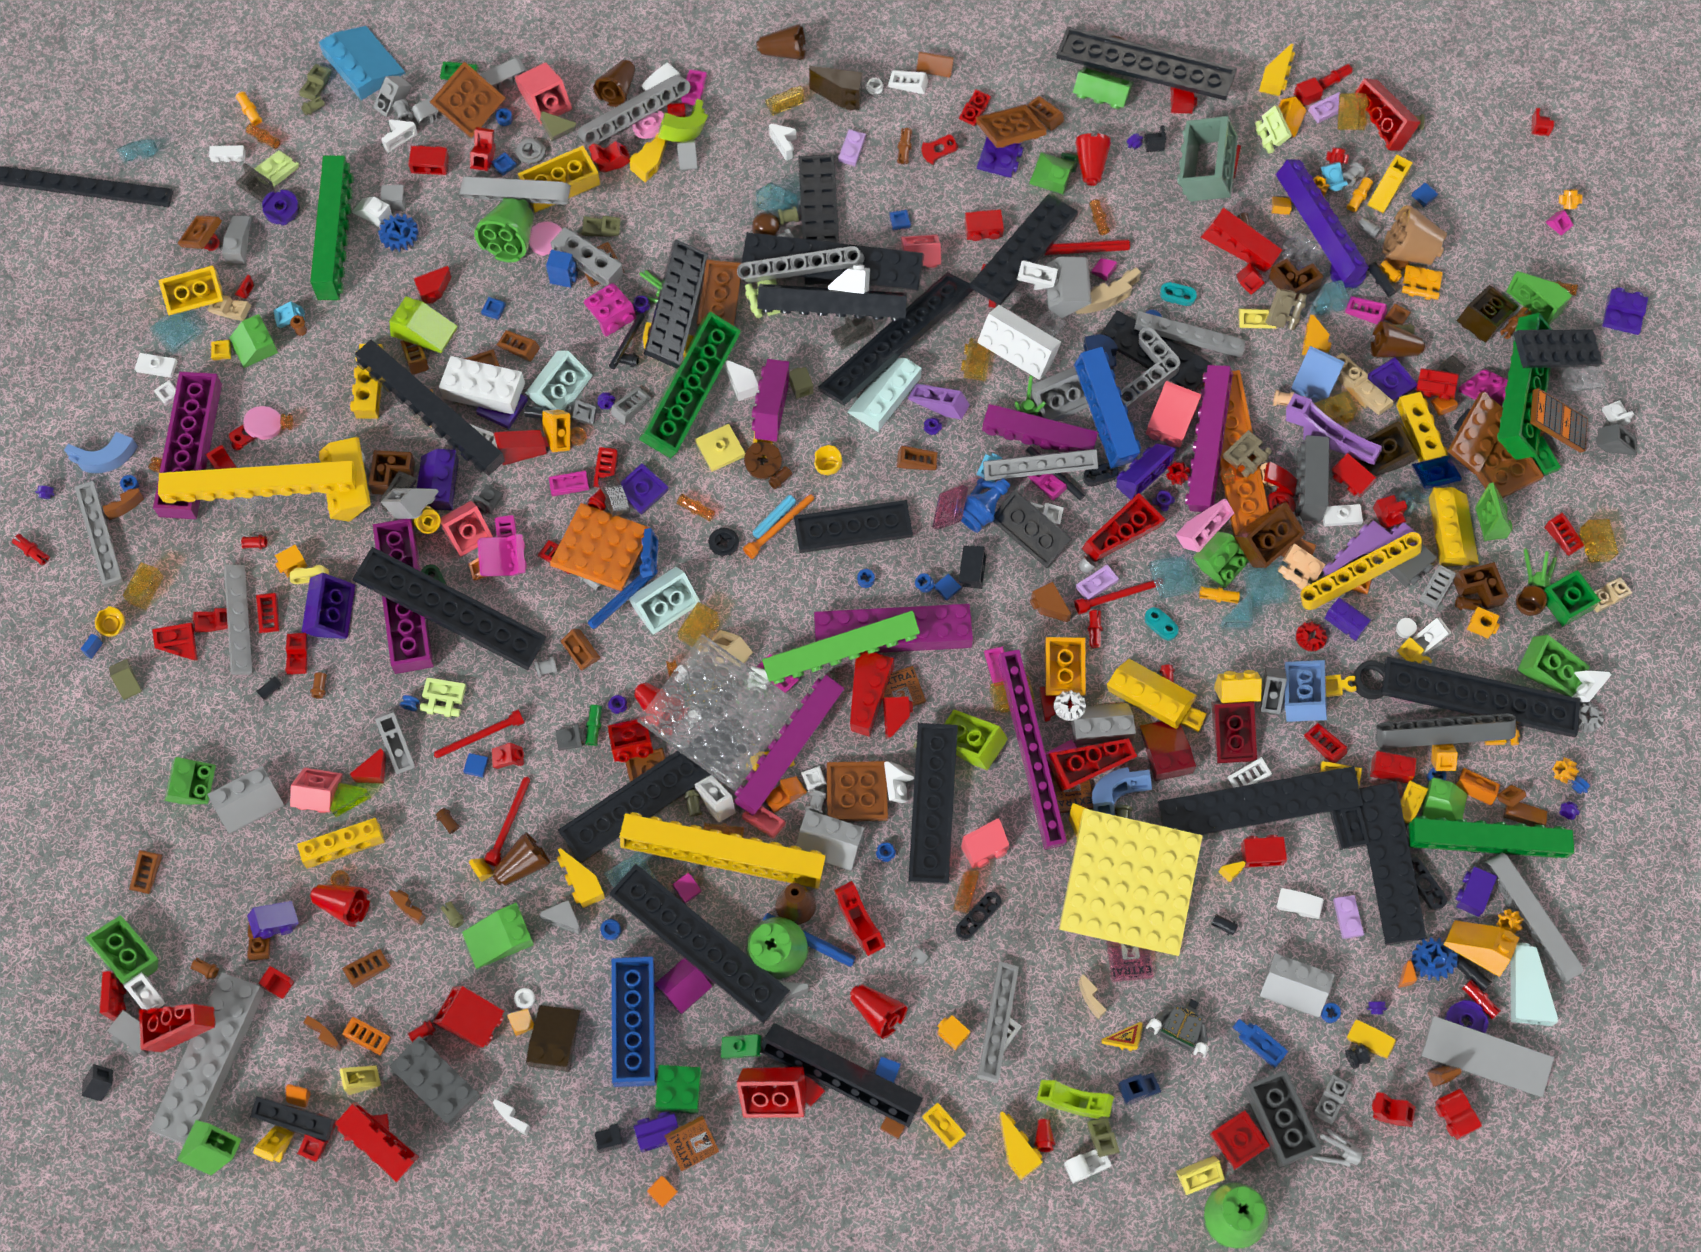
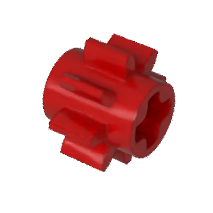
M1332 147V152L1327 151L1326 160L1330 161L1329 164L1340 162L1342 168L1343 163L1347 164L1349 155L1345 154L1346 149Z
M1174 462L1171 466L1167 467L1169 473L1166 476L1168 480H1171L1172 485L1175 483L1182 485L1186 480L1188 481L1187 474H1190L1189 467L1185 466L1184 462Z

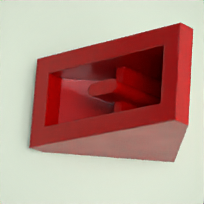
M380 748L350 773L355 783L384 784L387 759L384 751Z

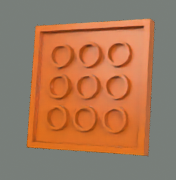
M580 503L550 562V566L622 591L643 550L642 538L644 537V529L650 527Z

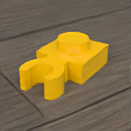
M1411 637L1396 650L1407 661H1416L1420 664L1423 660H1427L1430 664L1433 662L1430 657L1422 655L1425 649Z
M1341 674L1325 676L1326 697L1342 696V690L1348 692L1356 691V686L1351 687L1348 685L1350 681H1355V676H1348L1345 680H1341Z

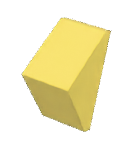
M377 1065L339 1069L343 1088L349 1095L381 1086Z

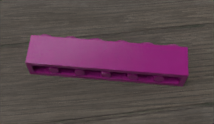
M988 404L982 431L988 435L1003 436L1007 440H1018L1026 445L1034 444L1045 450H1057L1059 453L1094 449L1098 435L1097 431Z

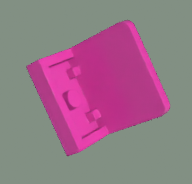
M613 283L584 300V305L599 321L601 331L605 337L636 319L633 304Z
M1483 369L1459 386V392L1476 400L1479 393L1485 392L1503 407L1506 394L1505 387L1508 380L1487 369Z
M515 534L509 537L478 539L481 576H517L526 573L527 563L524 559L525 542L522 534Z

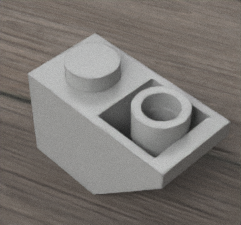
M400 76L385 77L373 108L385 117H388L394 111L393 104L396 101L406 100L412 85Z
M123 1010L107 1030L112 1034L110 1039L120 1046L122 1043L129 1046L127 1051L135 1057L140 1054L145 1058L147 1051L141 1050L140 1022Z

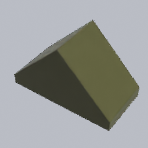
M543 111L541 112L540 121L551 141L575 130L576 122Z
M128 659L109 667L110 677L123 700L142 692Z

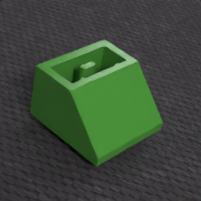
M1219 531L1200 552L1193 556L1199 568L1223 588H1226L1249 562L1233 535Z
M175 757L172 762L164 801L184 805L208 804L209 797L207 794L211 793L216 765Z
M195 1120L177 1161L208 1175H213L233 1159L242 1139L209 1123Z

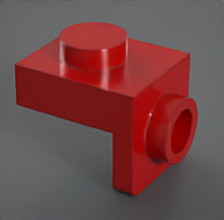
M508 743L492 748L493 768L500 769L512 764L517 766L524 765V752L521 746Z

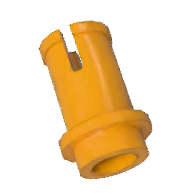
M1387 260L1380 264L1383 267H1379L1384 274H1388L1391 282L1396 283L1402 277L1400 270H1396Z

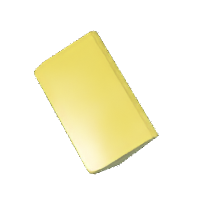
M1239 309V328H1276V326L1265 323L1270 309Z
M1215 1156L1176 1171L1186 1195L1225 1180L1220 1161Z

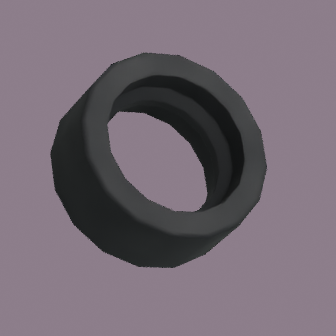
M1368 660L1361 663L1353 675L1355 676V681H1352L1353 686H1356V692L1366 699L1383 697L1384 695H1381L1382 687L1378 690H1371L1365 687L1361 682V675L1366 670H1374L1383 677L1384 664L1376 660Z

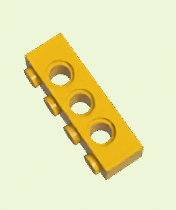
M359 344V349L365 344ZM357 365L354 368L356 382L352 385L354 401L350 403L351 412H354L355 417L359 419H379L382 383L374 381L366 369L362 370Z
M1421 392L1401 396L1396 407L1420 459L1418 461L1421 469L1424 470L1443 465L1448 457L1446 447L1442 445L1441 434L1439 430H1436L1434 417L1429 413L1426 398H1423Z
M372 818L298 843L297 846L301 861L308 869L385 843L380 824L376 818Z

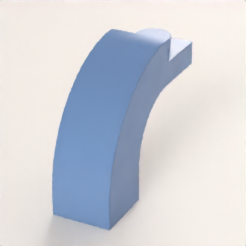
M116 432L110 443L101 450L85 451L67 444L64 451L69 456L68 459L77 463L82 471L105 473L117 469L126 463L138 446L133 438Z
M1129 767L1105 775L1093 789L1092 801L1094 811L1115 815L1114 804L1118 798L1132 792L1152 790L1150 770L1129 772Z

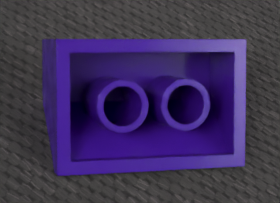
M1157 443L1152 448L1148 447L1139 460L1135 459L1126 472L1123 470L1117 476L1116 488L1130 500L1138 493L1141 494L1167 470L1168 466H1171L1176 449Z
M435 449L421 456L417 488L437 489L439 491L435 495V500L429 504L434 510L452 511L459 464L456 450Z
M320 573L311 577L302 632L321 638L347 639L355 584L326 573Z

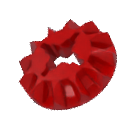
M1275 491L1266 498L1269 512L1276 507L1277 503L1281 505L1284 502H1287L1292 512L1295 510L1294 499L1286 492Z
M1313 621L1309 623L1304 622L1296 631L1297 643L1307 651L1322 649L1328 638L1326 629H1323L1321 624H1316ZM1316 631L1315 638L1308 641L1309 634Z

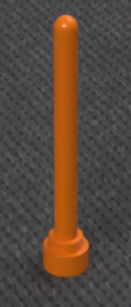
M812 494L806 496L757 541L747 543L743 547L745 554L754 559L759 554L760 547L789 523L795 515H798L814 500V496Z

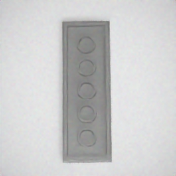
M1435 1016L1431 1018L1420 1055L1539 1097H1543L1554 1057Z

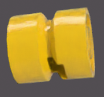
M426 505L422 510V514L418 518L412 519V522L422 533L430 534L439 528L441 520L439 514L429 505Z

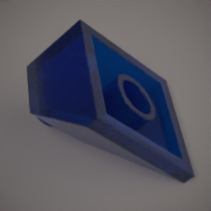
M1449 455L1412 464V469L1424 489L1446 487L1462 481V477Z

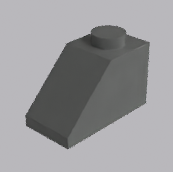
M1619 423L1597 429V446L1605 452L1637 455V438Z
M1265 667L1261 712L1281 713L1287 681L1285 669Z

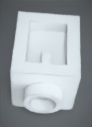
M1620 400L1602 408L1611 425L1619 423L1624 427L1631 422L1630 420L1634 415L1633 411L1627 413Z

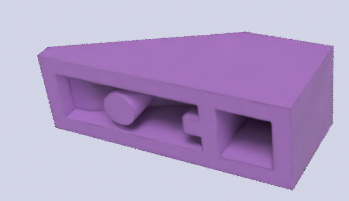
M915 384L908 397L910 401L945 417L961 420L970 405L961 391Z

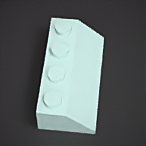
M897 358L868 385L848 410V413L879 432L915 384L921 379L922 368L907 358Z

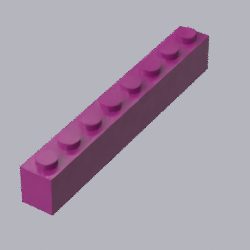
M1208 365L1207 372H1204L1203 375L1205 388L1201 390V400L1203 402L1202 406H1199L1198 417H1200V422L1196 424V435L1198 436L1197 441L1193 443L1195 456L1191 459L1190 464L1192 476L1188 477V487H1190L1189 493H1186L1185 497L1186 505L1193 512H1203L1215 503L1233 377L1230 366Z
M827 675L822 679L817 678L812 685L813 692L811 694L807 693L801 700L803 705L800 710L796 708L791 714L790 718L792 721L790 724L785 723L779 731L781 734L779 739L774 738L768 746L770 749L767 755L763 753L757 761L759 767L756 771L752 769L745 778L748 780L746 785H740L734 793L737 797L733 802L753 816L758 811L845 689Z

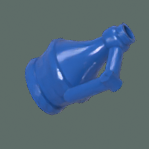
M983 478L978 479L977 485L971 494L965 497L961 510H955V515L960 513V516L958 515L957 517L963 524L976 533L980 532L983 526L994 521L997 502L1001 495H1005L1008 492L1010 484L1003 478L996 482L985 481ZM983 489H990L989 491L980 494Z

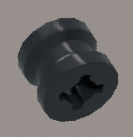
M1363 1044L1356 1045L1354 1049L1349 1048L1345 1050L1346 1058L1353 1069L1359 1068L1360 1064L1370 1063L1369 1054Z

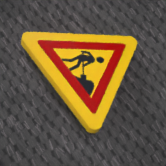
M1136 1023L1101 1040L1102 1044L1117 1046L1121 1050L1128 1048L1130 1052L1138 1049L1143 1023Z

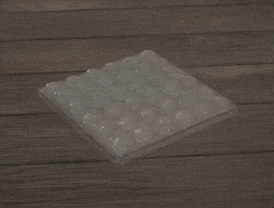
M702 634L637 722L736 792L795 709L798 702Z

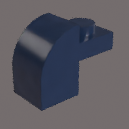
M1105 335L1085 336L1083 343L1084 351L1103 347L1104 352H1107L1109 357V367L1114 371V367L1117 366L1115 356L1118 349L1114 340Z
M1153 1072L1143 1076L1138 1074L1124 1079L1117 1084L1125 1105L1138 1103L1140 1100L1162 1092Z

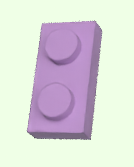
M1338 92L1311 105L1308 111L1316 122L1320 123L1347 110L1349 104Z
M848 130L838 162L856 166L866 138L865 133Z
M1105 565L1076 584V588L1084 599L1090 600L1116 584L1119 578L1108 565Z
M1355 896L1334 898L1333 902L1342 939L1363 936L1364 933Z

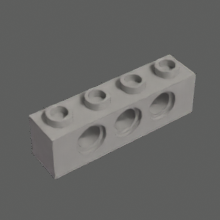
M564 227L551 241L552 250L572 254L573 260L576 262V268L605 287L611 283L615 284L623 275L622 263L618 259L611 258L602 249H597L589 240L582 239L573 230H568Z

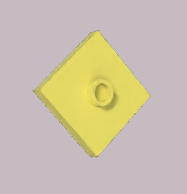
M729 424L695 439L712 472L745 456V452Z

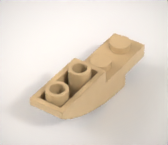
M1136 267L1132 271L1128 270L1125 272L1121 279L1113 281L1109 287L1105 283L1091 289V304L1075 312L1077 314L1097 312L1124 301L1130 297L1132 286L1139 281L1141 271Z
M1341 353L1335 357L1345 362L1338 380L1365 409L1369 407L1376 414L1381 415L1393 406V400L1370 382L1368 374L1345 354Z

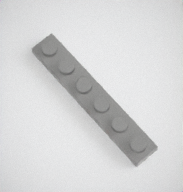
M1138 311L1134 327L1136 330L1141 331L1145 327H1150L1159 336L1242 358L1246 341L1244 339Z
M1097 449L983 461L984 479L988 481L1097 469Z
M94 481L75 486L103 586L107 588L124 582Z
M225 565L224 579L231 675H250L252 673L245 565Z
M1000 961L997 964L977 1078L994 1083L999 1081L1019 966Z

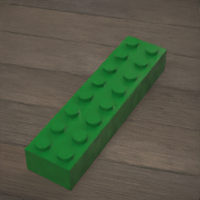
M323 155L310 279L317 300H340V294H343L344 291L341 280L345 277L343 262H346L347 259L344 249L345 246H348L346 230H349L350 227L349 219H347L348 215L351 214L349 199H352V188H350V185L354 183V175L350 172V163H347L345 155Z
M709 312L703 318L682 357L681 365L672 375L638 440L670 459L678 452L741 333L740 329L712 312Z
M1540 313L1519 317L1515 330H1552V328ZM1514 340L1497 438L1506 448L1507 452L1515 460L1537 456L1541 429L1530 423L1533 390L1539 388L1547 393L1551 368H1522Z

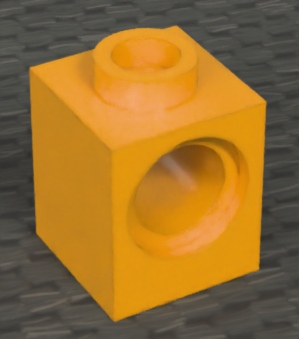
M296 545L275 555L278 561L275 563L280 574L284 572L287 578L290 577V572L295 568L308 567Z
M1477 606L1466 630L1488 639L1492 633L1496 634L1500 626L1497 623L1499 615ZM1481 621L1486 622L1488 626H1484Z
M1432 745L1431 763L1436 771H1456L1458 752L1454 745Z
M953 1015L948 1019L945 1017L937 1026L939 1028L937 1034L955 1051L970 1036L971 1032Z

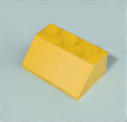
M214 266L158 280L169 316L223 302L222 287Z

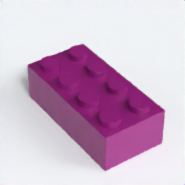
M767 359L766 366H762L761 377L763 379H759L758 390L760 392H756L755 404L757 406H753L752 417L755 418L752 421V431H755V439L777 442L789 388V361Z

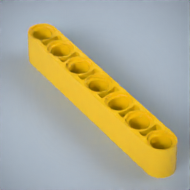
M1410 532L1306 586L1301 591L1302 606L1307 610L1316 609L1419 555L1422 551L1421 536L1416 532ZM1410 543H1417V545H1415V546H1411V545H1409V544H1410ZM1393 552H1400L1398 555L1391 554ZM1375 561H1382V563H1380V564H1376V563H1374V562H1375ZM1361 569L1365 570V572L1359 573L1357 571ZM1343 578L1348 579L1346 582H1341L1340 580ZM1326 587L1331 588L1329 591H1324L1323 589ZM1309 596L1314 597L1312 600L1306 599Z

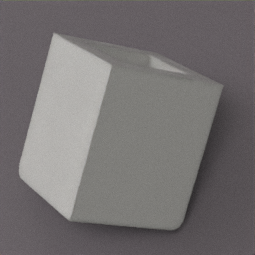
M382 185L380 200L389 204L391 210H405L406 192L404 185Z

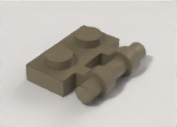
M1277 288L1265 323L1284 328L1286 321H1289L1287 328L1295 330L1296 324H1299L1301 310L1305 308L1307 295L1300 293L1298 299H1295L1297 293L1294 291ZM1295 306L1293 314H1289L1291 307Z
M1248 430L1223 454V458L1236 469L1243 465L1245 469L1241 473L1244 477L1253 474L1261 463H1265L1268 460V456L1272 451L1268 447L1261 450L1259 447L1262 445V441ZM1252 454L1256 456L1253 461L1248 459Z

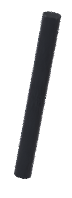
M643 313L637 315L609 364L611 369H616L645 318Z
M1029 446L1026 450L1031 456L1041 455L1032 446ZM1052 473L1066 484L1067 489L1079 501L1085 497L1063 474Z

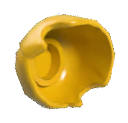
M822 446L815 452L814 466L818 473L829 476L836 474L842 467V456L835 446Z
M111 606L100 610L95 618V628L103 636H116L125 627L124 615L119 609Z

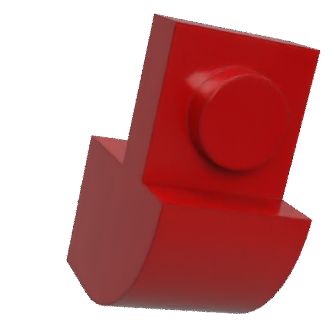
M475 128L474 147L470 152V169L482 171L490 169L496 147L493 129Z
M617 141L606 148L595 143L589 146L590 157L597 164L601 172L620 169L630 163L627 147Z
M1395 495L1376 500L1373 509L1382 527L1389 528L1406 522L1403 515L1407 509L1405 500L1397 502Z
M1376 1092L1375 1099L1372 1101L1373 1118L1375 1120L1397 1126L1413 1127L1415 1106L1406 1100L1391 1099L1385 1093Z

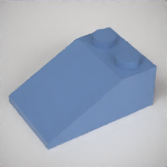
M1310 346L1291 390L1297 395L1312 399L1316 404L1325 406L1345 362Z
M1325 660L1285 662L1287 676L1285 712L1287 722L1327 720Z

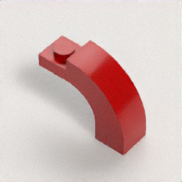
M850 881L835 889L834 892L841 912L866 955L870 956L885 948L881 933L865 910L855 884Z

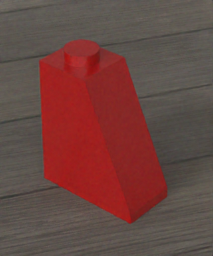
M540 430L494 433L497 448L504 456L505 462L502 463L503 466L547 454L545 447H549L547 438L542 436Z

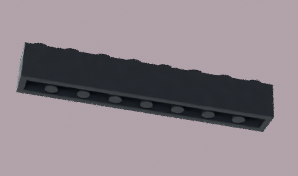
M759 284L757 309H762V312L766 313L780 310V313L783 314L798 311V314L809 315L810 312H814L819 316H828V313L835 314L836 317L854 315V318H865V316H872L873 319L878 320L883 319V317H891V320L901 321L902 318H906L907 293L870 290L866 293L828 290V288L774 284Z
M773 1023L763 1039L760 1053L788 1067H803L805 1076L908 1128L921 1106L923 1097L776 1023Z

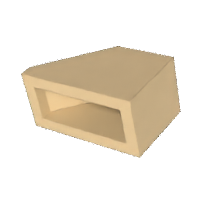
M720 630L707 643L727 661L738 666L744 664L753 653L741 636Z

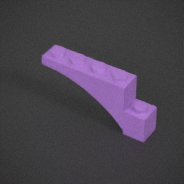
M1294 393L1286 407V421L1304 427L1303 440H1305L1306 435L1329 437V449L1345 455L1348 453L1353 458L1375 464L1382 451V446L1357 436L1333 421L1313 404L1312 399Z
M1374 520L1369 526L1365 524L1359 531L1360 535L1357 538L1353 537L1348 542V548L1345 551L1341 549L1335 556L1336 560L1333 563L1329 562L1324 567L1322 578L1415 531L1404 522L1399 527L1395 526L1390 533ZM1410 543L1409 545L1415 546L1417 543Z

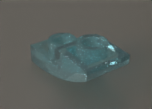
M153 139L135 141L116 149L123 163L133 161L139 155L144 160L147 157H152L159 151Z

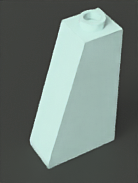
M1518 943L1511 959V1022L1553 1026L1558 1022V1017L1537 947H1532L1528 943Z

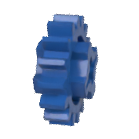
M397 213L395 218L390 215V220L384 219V225H379L381 229L378 231L380 241L384 243L385 248L390 246L391 251H394L395 248L398 249V252H401V248L408 250V245L413 247V241H418L417 235H419L417 224L413 222L412 217L407 219L406 214L400 217L399 213Z
M1430 937V942L1422 940V946L1416 944V950L1412 951V963L1415 972L1420 971L1421 977L1428 975V980L1436 977V980L1439 981L1440 976L1447 979V973L1453 974L1454 968H1457V953L1446 947L1444 943H1441V938L1434 941Z

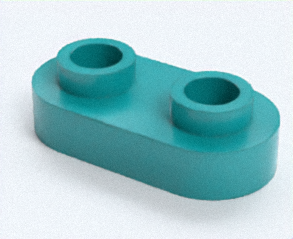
M1167 282L1160 289V297L1164 301L1183 306H1191L1196 301L1197 293L1192 287Z
M1153 607L1146 611L1144 616L1145 623L1162 639L1170 641L1177 637L1178 625L1161 609ZM1156 614L1158 618H1153L1151 615ZM1166 627H1170L1172 631H1167Z

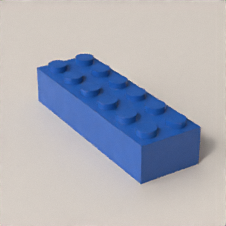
M1103 347L1082 352L1074 363V367L1112 469L1132 463L1139 455L1141 445L1138 439H1135L1133 423L1129 422L1127 417L1128 409L1122 403V393L1114 381L1116 379L1115 373L1109 367L1108 354L1104 352Z
M611 958L612 1084L614 1087L656 1086L654 958Z

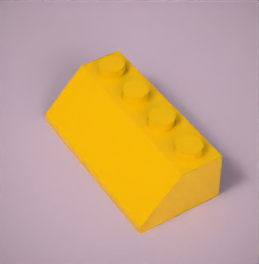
M359 437L330 442L319 451L321 463L352 461L356 468V490L326 493L330 519L349 522L371 505Z
M1453 487L1433 488L1429 496V503L1440 565L1443 567L1478 565L1479 561L1467 494Z
M1127 659L1121 664L1107 683L1110 693L1175 729L1178 728L1197 697L1194 693L1131 659Z

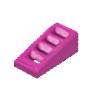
M1351 296L1345 313L1377 324L1384 320L1387 313V304ZM1355 303L1358 304L1356 310L1353 309Z
M513 515L495 518L497 537H509L517 534ZM512 531V533L501 534V532Z

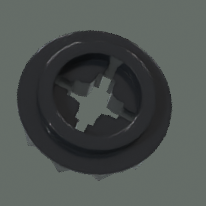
M729 528L716 529L709 537V548L715 555L717 554L721 557L731 556L733 552L737 551L739 545L738 535ZM720 537H722L724 541H728L727 548L724 547V545H719L721 543Z

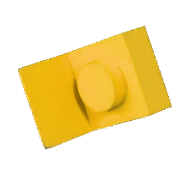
M275 1125L255 1146L254 1154L273 1162L275 1160L280 1163L294 1136V1132Z

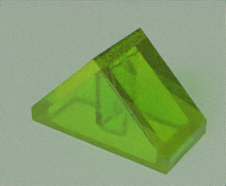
M339 783L330 809L337 818L369 800L371 796L365 788Z

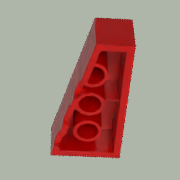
M1364 78L1355 91L1358 100L1364 110L1368 111L1372 124L1376 125L1379 130V136L1386 142V148L1390 151H1402L1421 122L1377 79Z
M1224 207L1201 235V238L1247 263H1251L1258 270L1265 273L1282 252L1281 248Z
M1138 493L1085 542L1082 550L1094 562H1097L1160 528L1166 519Z
M868 651L860 653L861 657L855 658L850 728L852 732L870 737L891 673L894 670V658L874 652L868 654Z
M1129 738L1046 754L1047 762L1061 791L1068 790L1137 757Z
M187 1004L177 1005L176 1007L150 1008L148 1010L139 1009L141 1050L162 1053L215 1028L214 1007Z
M356 1101L350 1105L335 1123L338 1126L337 1130L342 1135L351 1138L354 1141L353 1144L358 1149L364 1151L396 1183L419 1158L414 1151Z

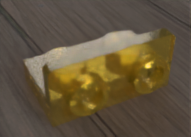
M801 85L792 87L765 100V104L772 116L804 103V90Z
M1339 94L1337 130L1364 131L1367 124L1365 110L1368 106L1366 94Z
M970 338L969 344H965L964 355H967L966 360H962L961 371H964L963 378L986 381L991 350L981 344L973 343L974 338Z

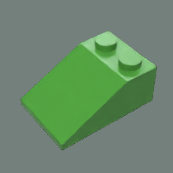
M1519 271L1515 273L1506 290L1522 306L1527 307V310H1530L1532 314L1540 313L1549 325L1563 313L1572 297L1567 289L1557 283Z
M1489 483L1475 506L1484 541L1507 538L1512 531V522L1508 520L1507 505L1503 502L1502 496L1494 483Z
M1549 635L1532 637L1517 670L1539 684L1562 695L1573 697L1577 692L1578 686L1582 684L1575 675V672L1588 671L1590 666Z
M517 903L494 912L462 932L476 969L534 945Z

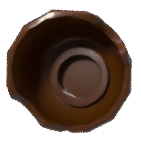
M769 212L757 214L752 223V232L776 236L780 224L777 216Z
M1525 586L1516 597V608L1527 616L1539 615L1545 609L1547 603L1546 592L1537 586Z

